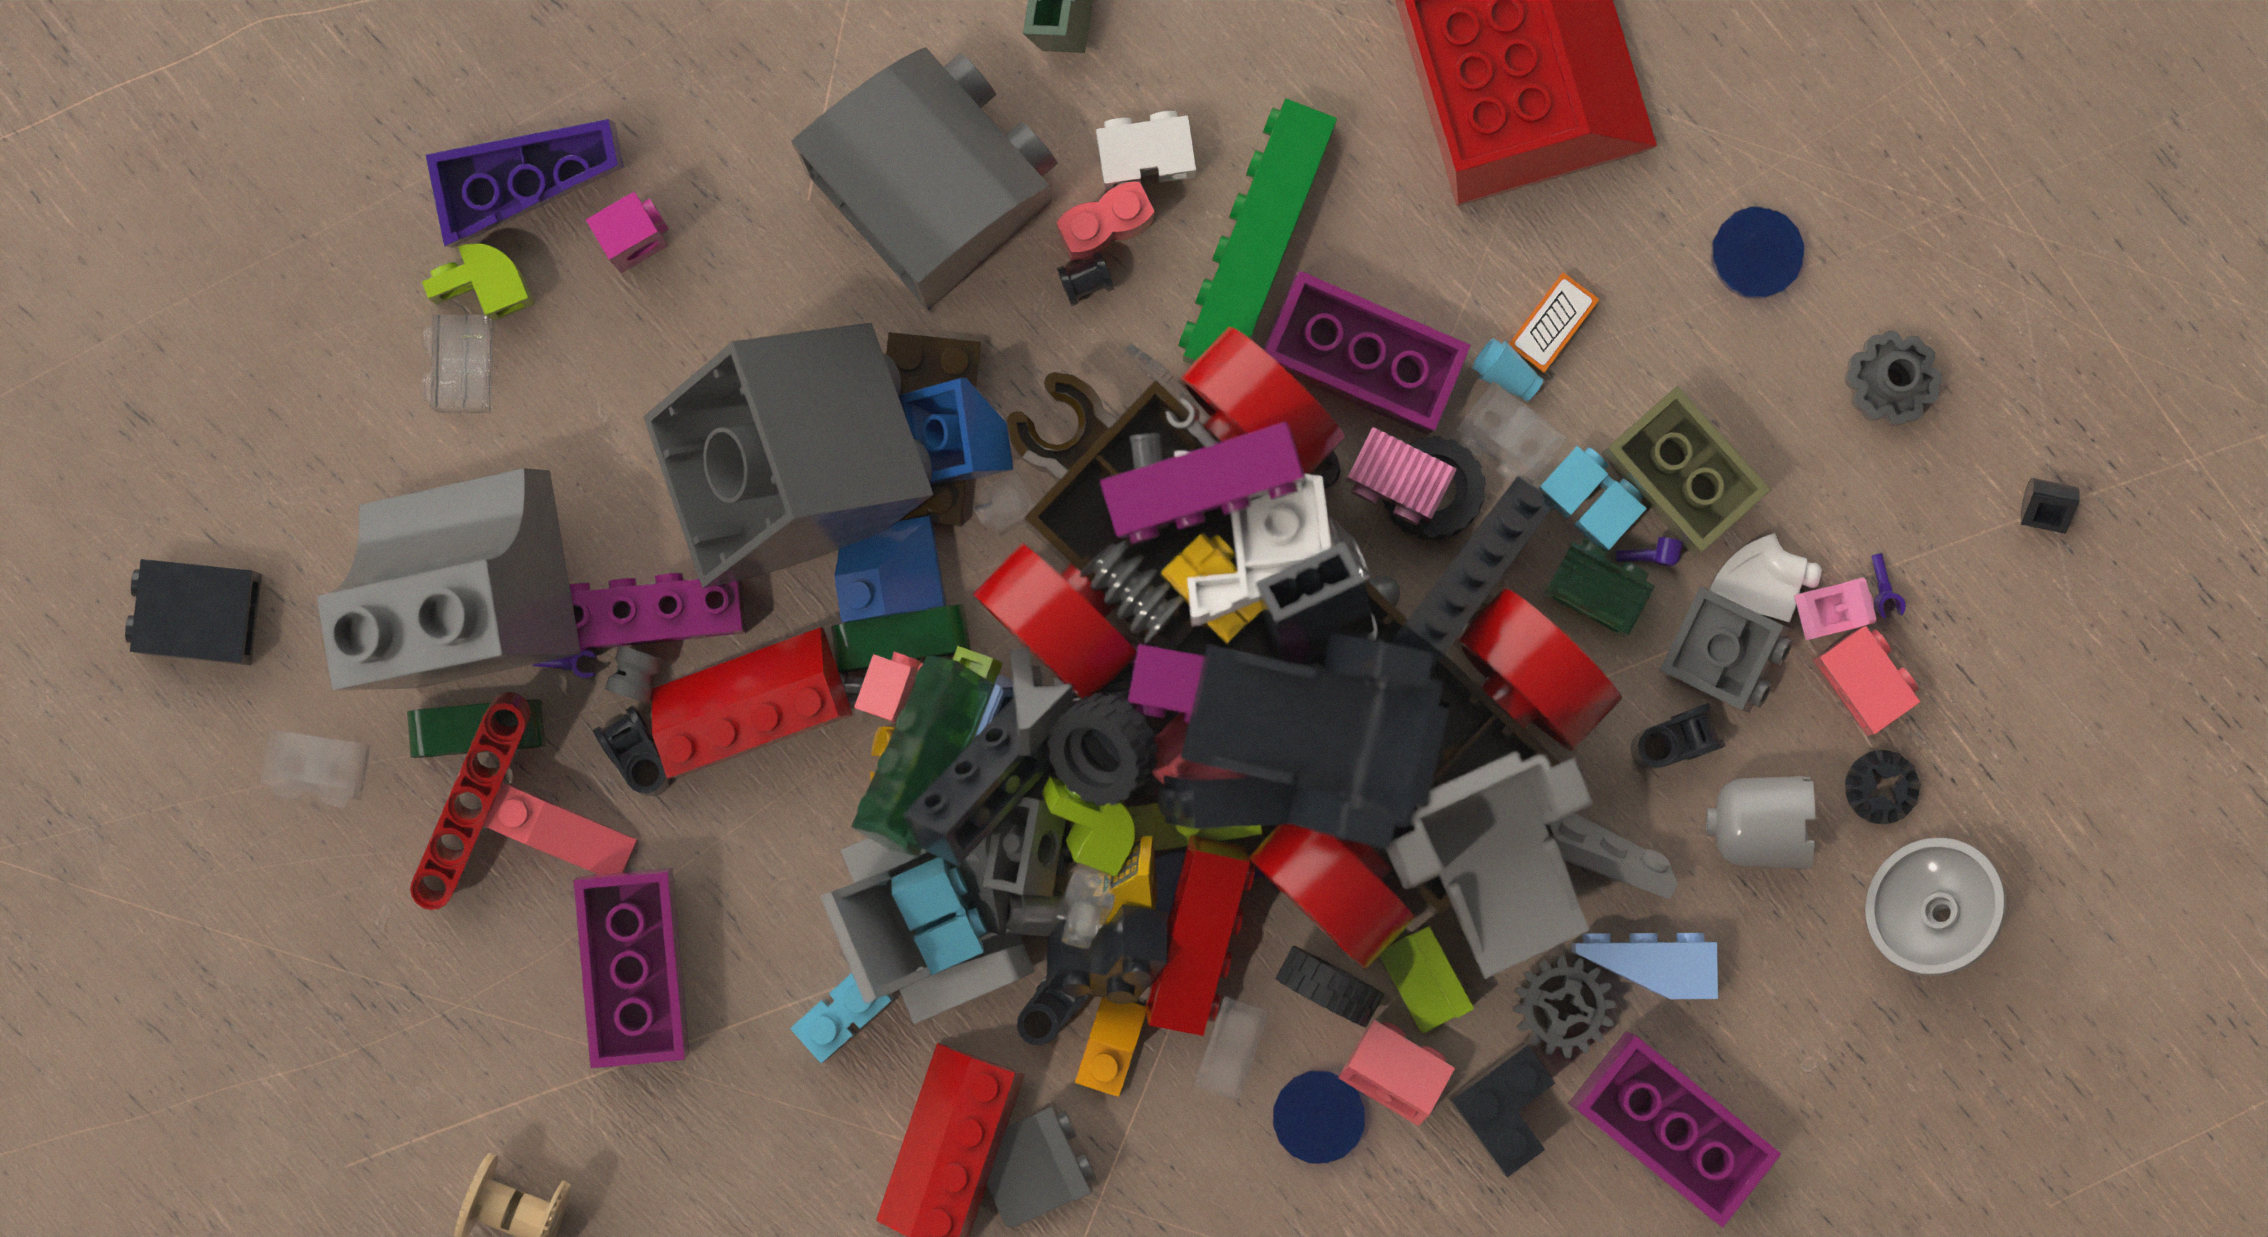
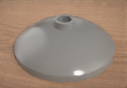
M1949 838L1919 840L1893 853L1880 866L1873 877L1868 889L1865 905L1868 930L1877 948L1899 968L1922 976L1953 974L1979 961L1996 942L2006 916L2005 888L1994 865L1971 845ZM1943 909H1950V917L1944 922H1938L1937 916L1939 912Z

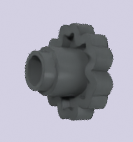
M1887 331L1882 335L1871 336L1864 343V352H1858L1848 360L1845 383L1851 389L1856 390L1852 397V405L1855 409L1862 412L1869 421H1876L1884 416L1891 426L1913 422L1922 416L1923 405L1933 403L1939 396L1938 387L1942 382V374L1937 369L1931 367L1935 360V352L1917 336L1908 337L1904 341L1895 331ZM1888 372L1897 374L1899 378L1898 386L1890 381Z

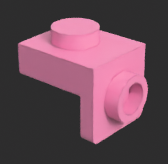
M1865 578L1794 595L1806 640L1855 629L1876 622L1874 601Z

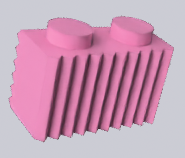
M1372 427L1346 481L1354 485L1351 493L1372 504H1376L1378 499L1381 498L1396 506L1393 511L1394 515L1409 523L1418 525L1421 519L1427 522L1432 520L1457 469Z

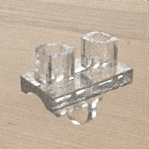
M1086 865L1078 868L1073 873L1059 903L1056 918L1066 920L1062 943L1089 949L1092 938L1096 936L1097 928L1103 927L1113 908L1115 895L1109 894L1111 882L1107 873Z

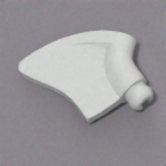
M1773 533L1752 541L1735 552L1717 573L1709 590L1761 615L1790 622L1796 606L1794 595L1799 594L1802 585L1809 588L1817 587L1822 568L1818 563H1808L1807 558L1784 551L1779 544L1776 534Z

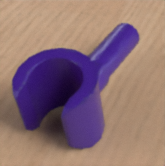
M1658 537L1655 551L1649 549L1616 550V562L1646 561L1671 567L1679 562L1682 542L1676 539Z
M1883 554L1872 555L1879 592L1874 599V611L1880 617L1886 619L1883 604L1887 599L1893 598L1896 602L1897 613L1902 616L1906 610V603L1900 595L1893 593Z
M584 650L581 651V655L532 664V666L570 670L578 678L588 679L596 673H581L576 667V662L582 656L597 658V656L591 651Z

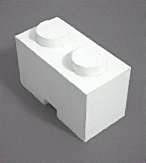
M1163 111L1150 115V121L1133 124L1131 118H1116L1105 121V128L1096 129L1105 191H1109L1127 182L1141 183L1140 180L1143 176L1158 174L1159 183L1196 178V165L1188 115L1178 117L1177 111Z

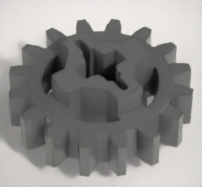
M1557 956L1556 967L1553 968L1545 960L1539 961L1540 974L1536 975L1530 971L1524 973L1526 980L1530 983L1527 988H1515L1514 992L1524 997L1523 1004L1512 1006V1011L1524 1014L1525 1017L1516 1027L1519 1031L1531 1029L1533 1033L1527 1042L1531 1046L1543 1040L1545 1042L1544 1054L1551 1056L1556 1046L1561 1047L1563 1057L1570 1058L1572 1046L1576 1045L1582 1053L1586 1054L1589 1052L1588 1039L1592 1038L1601 1043L1604 1040V1037L1598 1031L1600 1025H1613L1614 1021L1604 1016L1605 1009L1616 1007V1002L1604 999L1603 993L1607 992L1611 985L1608 982L1596 983L1595 979L1600 973L1597 967H1593L1587 973L1582 971L1584 960L1581 958H1576L1572 966L1567 967L1565 956ZM1558 975H1565L1560 986L1548 992L1539 989L1548 979ZM1582 981L1588 986L1593 995L1594 1008L1586 1006L1580 994ZM1567 993L1570 995L1569 1003L1584 1013L1583 1015L1565 1013L1562 1020L1558 1019L1559 1011L1553 1008L1551 1004L1544 1002V998L1563 1000ZM1533 1005L1542 1007L1548 1020L1545 1027L1546 1031H1543L1534 1017ZM1580 1021L1589 1024L1578 1035L1563 1038L1568 1027Z

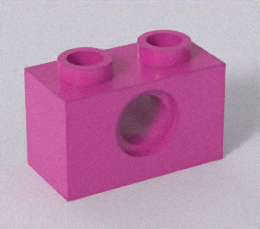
M635 192L630 193L586 219L606 256L620 273L625 272L668 247L662 235L669 231L667 224L651 199L649 198L642 202Z

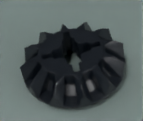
M1888 750L1868 752L1859 757L1847 773L1845 794L1848 803L1858 816L1874 824L1897 822L1904 819L1918 804L1921 783L1915 771V766L1900 753ZM1872 770L1883 779L1899 777L1895 781V785L1890 788L1894 804L1891 799L1888 800L1884 795L1872 796L1869 799L1866 797L1877 786Z

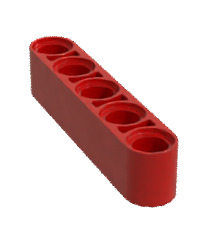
M505 692L499 694L492 700L483 716L411 882V897L423 909H440L449 902L468 862L530 719V706L526 699L518 693ZM501 709L510 710L517 716L519 724L512 727L503 726L496 719L495 712ZM481 751L494 753L499 758L500 766L496 768L483 766L479 762L477 754ZM467 792L475 794L481 800L482 807L479 809L466 808L461 803L459 795ZM446 834L456 835L462 840L464 848L461 850H451L443 844L441 837ZM429 875L438 876L445 883L446 889L442 891L431 890L426 886L423 878Z

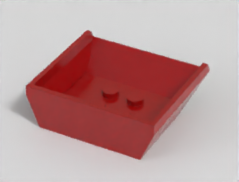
M1395 0L1457 207L1641 154L1657 146L1613 0Z

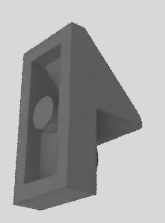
M1029 648L1010 649L1011 678L1020 756L1030 755L1051 734L1049 731L1051 726L1057 722L1056 719L1073 706V687L1071 684L1043 686L1041 666H1031Z

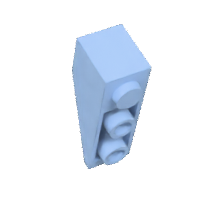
M1611 933L1583 934V943H1571L1572 953L1664 998L1718 999L1717 942H1705L1704 933H1676V942H1658V933H1629V942L1611 943Z

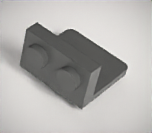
M1054 1105L1006 1127L987 1186L1005 1225L1008 1227H1017L1072 1200L1076 1201L1093 1192L1090 1182L1097 1179L1085 1154L1077 1156L1070 1139L1077 1137L1074 1127L1066 1111L1058 1114Z

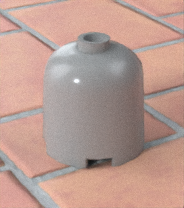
M1811 777L1742 778L1730 781L1718 793L1715 808H1706V836H1715L1719 853L1723 859L1734 865L1812 869L1815 841H1808L1806 820H1815L1814 786Z

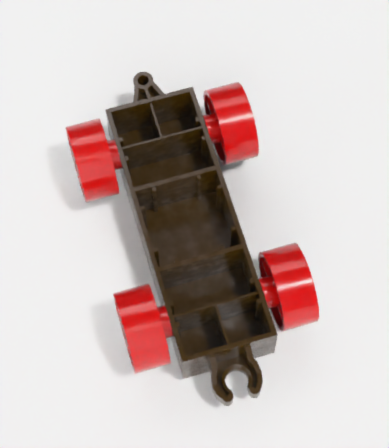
M1228 327L1179 378L1181 385L1209 416L1202 425L1217 443L1287 422L1293 435L1305 474H1311L1345 438L1342 430L1333 418L1288 371L1251 339L1232 327ZM1052 372L1044 380L1045 390L1052 399L1069 405L1077 414L1079 423L1073 438L1066 443L1057 445L1047 443L1037 434L1034 422L1020 411L1009 414L1006 423L1011 444L1021 459L1038 471L1048 473L1057 482L1024 516L1027 528L1056 554L1067 567L1058 574L1035 552L1021 543L972 595L1025 648H1029L1030 652L1063 684H1071L1073 693L1082 699L1086 696L1090 698L1094 694H1101L1137 656V651L1105 619L1112 610L1118 613L1123 602L1119 601L1110 606L1106 605L1103 601L1109 587L1097 592L1090 588L1096 573L1084 578L1079 576L1080 572L1110 544L1116 545L1127 539L1131 542L1130 536L1123 539L1117 537L1100 481L1134 470L1132 443L1130 442L1131 436L1160 433L1162 461L1175 457L1174 451L1192 452L1205 448V446L1188 429L1178 428L1169 423L1167 411H1171L1180 423L1187 421L1190 412L1156 380L1116 419L1103 408L1101 398L1091 385L1075 375ZM1221 507L1205 512L1204 517L1206 521L1191 527L1178 529L1176 522L1171 523L1166 528L1158 529L1160 536L1135 544L1131 543L1125 556L1127 559L1140 553L1144 556L1138 569L1141 573L1153 567L1158 570L1152 582V585L1155 587L1166 582L1161 576V572L1202 533L1210 540L1215 535H1218L1236 554L1232 515H1224ZM1235 556V557L1231 560V562H1232V563L1236 566V568H1237V560H1236V556ZM1364 578L1370 609L1376 620L1379 638L1384 643L1389 644L1408 619ZM1171 586L1165 596L1167 601L1179 596ZM1504 588L1454 640L1458 649L1485 680L1478 686L1445 654L1429 672L1428 679L1441 683L1440 699L1449 704L1430 791L1517 752L1521 763L1542 755L1546 757L1551 768L1557 766L1560 763L1525 729L1533 723L1560 746L1573 752L1622 700L1621 694L1610 679L1564 632L1530 603L1509 589ZM1184 600L1178 611L1179 614L1149 642L1152 647L1204 656L1206 646L1212 645L1282 661L1268 634L1263 611L1231 642L1226 644L1207 623L1192 626L1191 608ZM1134 614L1124 620L1131 626L1136 615ZM1145 629L1138 633L1145 639L1149 632V629ZM1415 804L1414 813H1415L1416 811H1418V807H1417L1416 804ZM1411 821V824L1406 827L1395 825L1391 841L1415 831L1413 822ZM1281 824L1248 857L1283 894L1365 970L1415 919L1413 913L1382 882L1389 873L1400 882L1386 848L1334 837L1293 824ZM1440 875L1414 887L1407 888L1432 913L1441 914L1451 903Z

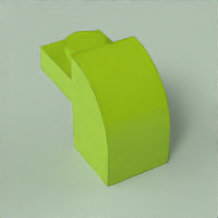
M474 243L459 246L458 249L464 262L463 265L457 266L456 262L441 265L430 272L431 278L421 281L428 299L435 305L475 290L485 316L492 322L535 305L526 280L516 264L500 250L485 244Z
M1050 776L1042 794L1052 814L1075 822L1066 839L1074 860L1117 877L1132 849L1135 837L1134 823L1124 801L1122 800L1120 803L1112 806L1110 804H1105L1104 806L1095 805V802L1092 801L1086 802L1080 799L1078 794L1066 788L1067 785L1063 781Z

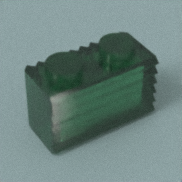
M1583 539L1581 545L1574 542L1570 543L1543 594L1622 637L1628 636L1655 588L1653 584L1646 581L1649 574L1624 561L1622 567L1613 564L1605 559L1608 554L1605 549L1588 540Z

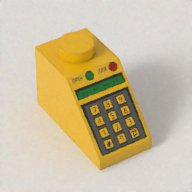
M1142 836L1134 841L1132 849L1117 877L1098 870L1097 880H1089L1088 908H1096L1097 923L1107 925L1122 904L1156 910L1158 886L1153 836Z

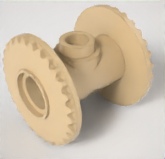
M494 1153L487 1154L480 1164L465 1196L457 1219L454 1237H468L476 1221L516 1237H556L568 1204L571 1184L563 1180L556 1189L551 1201L548 1202L494 1181L493 1178L499 1157Z

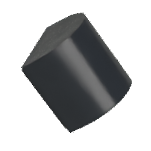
M2031 478L2026 486L2022 501L2020 525L2066 534L2080 501L2079 487Z

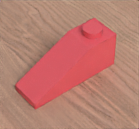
M508 783L501 784L483 825L523 844L596 874L624 872L638 841L633 837Z

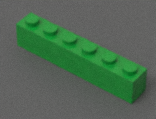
M1285 98L1281 110L1272 107L1263 130V134L1270 136L1264 153L1255 150L1246 173V176L1253 178L1247 195L1238 193L1229 215V219L1236 221L1230 238L1221 236L1212 261L1218 263L1219 267L1213 281L1204 278L1195 304L1202 306L1196 323L1187 321L1178 347L1186 349L1183 355V362L1192 365L1228 327L1238 330L1249 339L1252 338L1337 121L1336 117Z

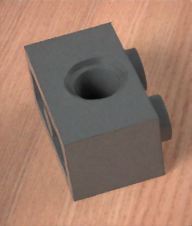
M1024 795L993 829L983 882L984 887L1022 895L1052 897L1066 819L1052 814L1045 799Z

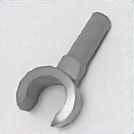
M1180 399L1190 412L1189 418L1183 423H1180L1171 411H1167V419L1170 424L1178 428L1188 429L1205 447L1218 444L1199 421L1200 412L1197 405L1193 402Z

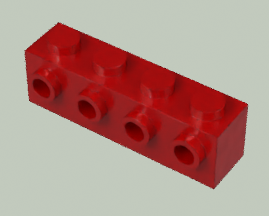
M1190 835L1167 922V963L1152 981L1145 1006L1150 1026L1204 1036L1207 1022L1215 1021L1220 1003V996L1215 994L1219 978L1226 979L1231 964V951H1227L1230 936H1237L1242 924L1243 908L1238 907L1242 891H1250L1255 873V865L1250 863L1244 846Z

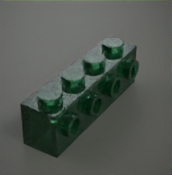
M927 656L923 666L916 674L915 684L907 702L897 717L896 726L886 749L878 759L877 769L866 794L859 802L857 814L851 828L891 851L919 857L922 849L917 846L903 815L967 748L995 684L956 660Z

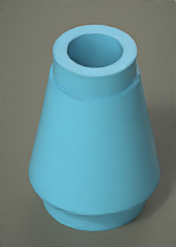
M1492 338L1478 354L1472 365V368L1480 373L1479 379L1517 397H1521L1527 402L1532 399L1543 383V379L1537 375L1507 341L1500 343L1495 338Z

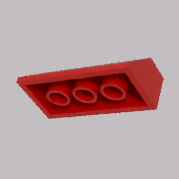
M823 627L655 687L652 693V735L667 778L686 776L853 716Z
M937 1043L876 1221L906 1237H969L1025 1073Z

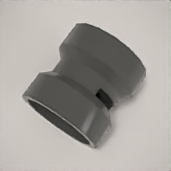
M619 645L615 656L618 664L616 673L608 677L604 690L649 704L653 693L650 682L653 676L660 672L663 659Z

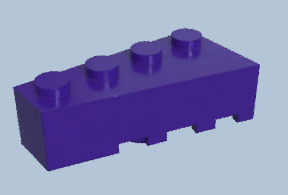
M610 119L426 154L444 247L450 248L456 247L624 168L616 125Z

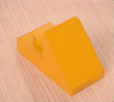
M1102 997L1075 1083L1117 1097L1120 1096L1145 1018V1006L1133 1002L1115 1004Z

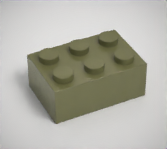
M1678 386L1672 389L1601 453L1625 480L1640 491L1643 495L1642 499L1694 557L1702 553L1771 491L1768 485Z

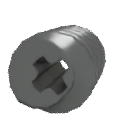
M1127 539L1116 545L1112 543L1107 546L1080 572L1079 576L1084 578L1096 573L1090 588L1097 592L1109 587L1103 602L1110 606L1122 601L1123 603L1117 616L1123 620L1135 614L1136 617L1130 630L1136 634L1149 629L1143 643L1147 645L1179 614L1178 611L1184 598L1179 595L1168 601L1166 600L1165 596L1171 584L1166 581L1155 587L1152 585L1158 570L1153 567L1141 573L1138 569L1144 556L1140 553L1127 559L1125 555L1131 544Z

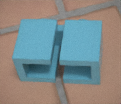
M1576 446L1542 483L1538 490L1555 504L1553 508L1567 519L1592 491L1600 485L1605 491L1573 526L1605 553L1647 508L1640 503L1643 495L1630 482L1622 479L1618 483L1608 476L1605 470L1609 465L1597 452L1589 447L1583 451Z
M938 857L891 878L892 895L909 930L915 929L917 932L914 935V940L931 975L984 952L982 935L988 933L978 908L975 907L969 910L965 900L962 898V895L968 893V889L958 867L949 869L946 860Z
M851 973L829 993L835 1000L832 1004L827 999L821 1000L790 1029L820 1063H823L856 1034L850 1026L853 1022L859 1029L863 1028L895 998L889 993L865 1004Z

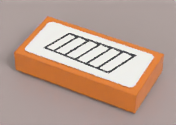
M1562 272L1511 339L1509 345L1529 365L1541 374H1544L1600 299Z

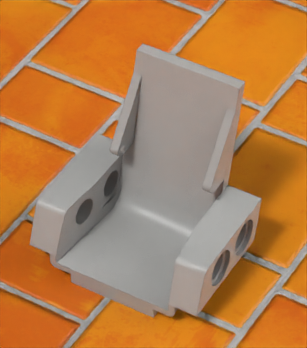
M1517 752L1434 789L1429 793L1427 806L1416 804L1418 811L1413 813L1412 817L1416 830L1391 841L1390 848H1386L1403 889L1414 887L1440 875L1484 979L1590 931L1579 906L1559 847L1553 837L1550 838L1545 827L1547 823L1559 820L1592 805L1574 759L1551 768L1546 757L1542 755L1521 763Z
M907 822L840 850L854 883L821 895L820 898L865 1004L900 990L913 1024H916L1035 972L1021 936L1012 934L1009 929H1006V934L999 935L988 932L982 935L983 953L931 975L914 940V935L917 932L915 929L909 930L892 895L891 878L939 856L917 846ZM946 860L949 869H951L950 862Z

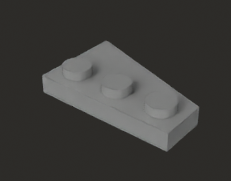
M1576 813L1545 824L1550 838L1553 837L1563 860L1668 899L1671 898L1678 886L1670 862L1665 856L1657 851L1644 849Z

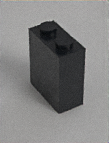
M1345 542L1255 582L1268 634L1283 662L1302 665L1326 654L1331 633L1360 638L1375 631L1365 580Z
M141 559L140 569H135L131 578V595L136 597L134 615H129L125 627V640L127 643H131L130 652L251 666L262 574L252 570Z
M1239 772L1163 775L1164 787H1160L1158 792V806L1161 815H1165V823L1191 829L1290 824L1288 820L1296 785Z

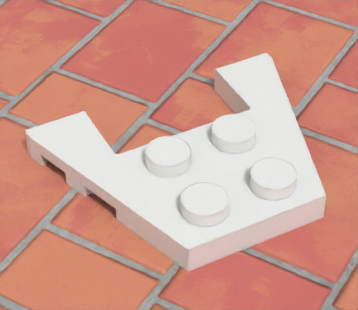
M1174 451L1175 457L1189 453L1186 451ZM1305 474L1306 481L1296 484L1298 488L1297 493L1275 500H1270L1269 493L1250 498L1252 507L1231 513L1238 573L1188 578L1192 626L1201 625L1260 601L1255 582L1331 548L1323 478L1321 476Z

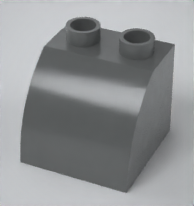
M924 47L901 58L868 79L813 121L791 142L806 174L923 306L929 310L1052 202L1050 185L1042 177L1054 168L1058 162L1046 145L1024 122L1021 121L1009 133L1004 135L983 112L981 108L996 96V92L967 57L959 53L943 67L934 55Z
M872 323L732 341L643 416L702 588L753 578L837 551L840 548L888 529L933 496L929 484L932 474L930 457L923 444L913 439L899 400L901 380L898 368L892 358L882 353Z

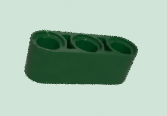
M964 604L942 606L831 626L839 673L868 669L873 654L891 660L893 653L896 652L916 660H924L953 655L956 652L957 646L971 650Z
M541 699L526 700L530 706L531 715L517 749L544 747ZM490 703L407 711L410 758L467 754ZM501 709L495 712L496 719L503 726L512 727L519 724L517 716L512 711Z

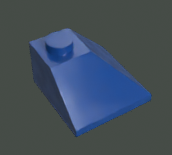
M959 378L899 396L913 439L923 444L930 457L932 469L930 485L982 478L1014 470L1007 423L967 378Z
M932 516L896 522L878 534L839 549L834 578L841 622L847 623L946 606Z

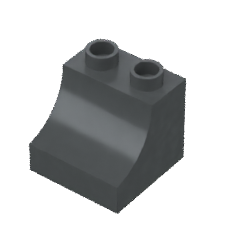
M522 468L359 505L358 544L349 574L337 589L331 593L317 596L332 690L421 688L581 655L550 470Z

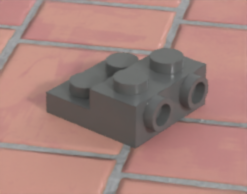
M1700 586L1660 670L1742 711L1750 713L1753 705L1760 708L1770 693L1772 682L1766 680L1773 664L1782 665L1791 650L1793 640L1787 638L1790 628Z

